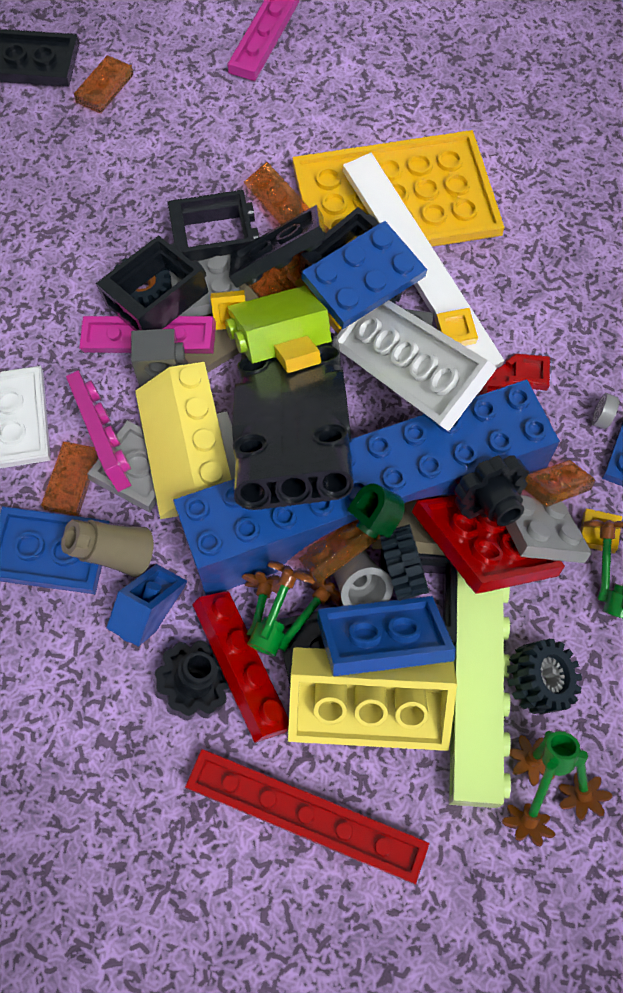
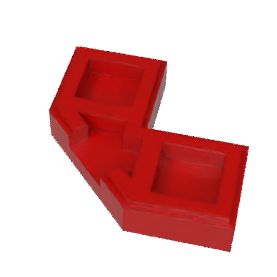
M516 353L492 374L479 391V395L526 379L532 389L547 391L550 386V356Z

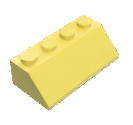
M205 362L168 367L135 390L160 519L178 516L174 499L232 480Z
M293 647L288 742L449 751L457 690L454 662L333 677L325 649Z

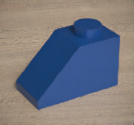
M158 564L154 565L118 591L106 629L119 635L124 641L139 647L156 633L186 586L187 580Z

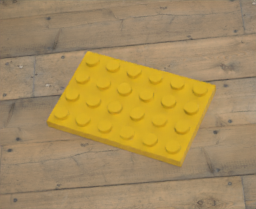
M473 130L292 157V165L303 212L317 205L324 218L326 233L357 207L367 215H370L343 173V165L372 152L432 247L503 236L505 227Z

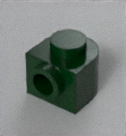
M372 483L360 489L347 510L359 520L356 526L372 538H376L378 534L390 538L403 518L405 506L401 496L378 484Z

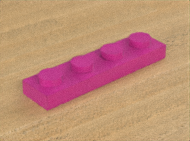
M299 0L263 1L228 62L229 74L256 81L298 6Z
M83 316L79 348L84 353H131V331L135 330L119 316ZM178 316L163 328L175 329L177 342L184 343L185 353H214L216 320L213 316Z
M79 370L67 375V381L105 473L118 492L130 487L131 483L126 471L130 470L131 466L122 449L117 451L115 448L121 445L113 427L111 425L106 427L105 425L111 420L101 402L96 403L101 397L92 380L85 382Z

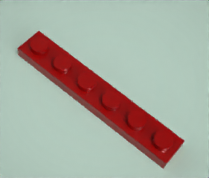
M201 749L185 786L187 790L413 885L417 883L430 844L204 749Z

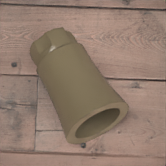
M72 519L65 527L61 547L63 553L76 557L82 562L101 565L136 578L142 575L150 564L154 541L153 535L147 527L121 526L93 520L84 522Z

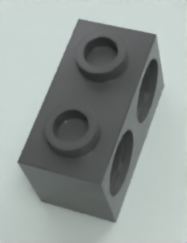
M175 329L131 331V363L139 387L168 367L188 364V361H185L184 343L177 342Z

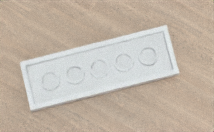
M389 300L351 325L341 329L336 336L340 352L448 432L497 369L484 357Z

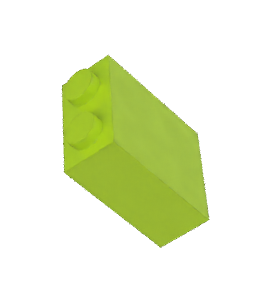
M306 286L227 306L230 319L225 320L230 340L235 339L239 353L244 352L252 364L275 358L274 345L300 337L308 336L316 346L332 342L328 310Z

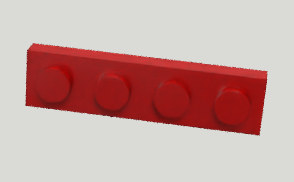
M230 592L198 597L192 606L254 743L287 732L289 730V718L257 650L247 644L250 637L247 635L248 631Z

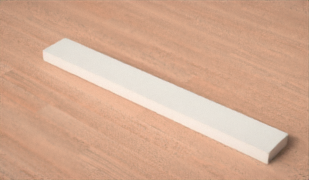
M372 152L344 164L343 173L368 213L379 224L386 221L428 269L426 277L415 283L414 286L431 313H434V318L439 313L470 308L478 340L476 344L465 347L490 361L496 368L502 366L505 360Z

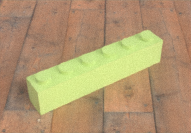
M458 571L457 642L455 644L456 651L453 661L457 679V690L450 738L449 805L499 808L504 805V798L509 799L511 792L510 774L504 773V757H509L511 747L510 733L504 732V717H508L510 713V694L504 692V678L509 677L507 666H510L509 654H504V640L509 638L510 619L509 617H504V603L509 601L510 587L475 594Z

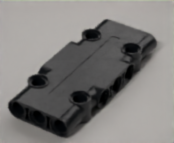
M331 333L332 342L316 346L320 350V364L290 373L285 371L276 357L252 364L244 352L241 354V361L237 365L240 383L235 384L232 446L236 460L234 499L242 508L260 510L332 501L345 498L353 490L354 480L349 443L352 440L343 369H341L339 342L333 333Z

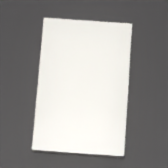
M35 366L0 372V469L51 461L42 367Z

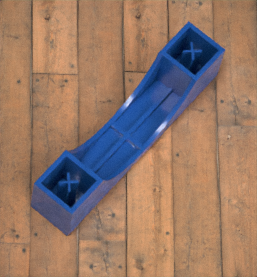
M526 379L476 396L449 432L423 414L351 439L352 442L349 443L354 485L351 493L345 498L248 510L236 503L234 499L235 479L174 499L182 529L205 595L220 593L245 584L246 580L242 578V575L245 573L255 575L257 571H261L266 576L274 574L278 570L269 567L268 562L277 561L285 564L313 542L357 520L347 508L360 489L368 484H378L398 494L404 503L426 497L456 495L454 489L459 484L461 478L466 474L473 473L479 463L495 456H501L502 459H505L510 455H515L517 459L521 460L529 471L528 476L525 478L527 483L542 478L560 440L528 380Z

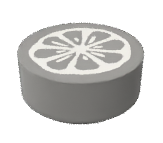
M609 393L603 394L595 408L592 419L593 426L606 429L611 425L619 407L620 401L617 396Z

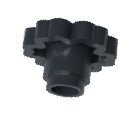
M510 455L505 459H502L501 456H495L483 461L476 466L473 473L466 474L461 478L459 484L454 489L457 495L454 503L460 513L468 519H472L480 514L481 517H488L490 521L496 522L498 526L512 524L524 513L521 493L528 485L525 478L528 476L529 471L515 455Z
M201 640L196 641L192 647L184 642H179L173 648L163 653L161 659L162 666L155 670L153 682L155 685V696L158 699L167 700L166 709L169 714L188 721L196 713L203 718H210L215 712L224 707L227 701L226 693L230 691V688L211 645Z

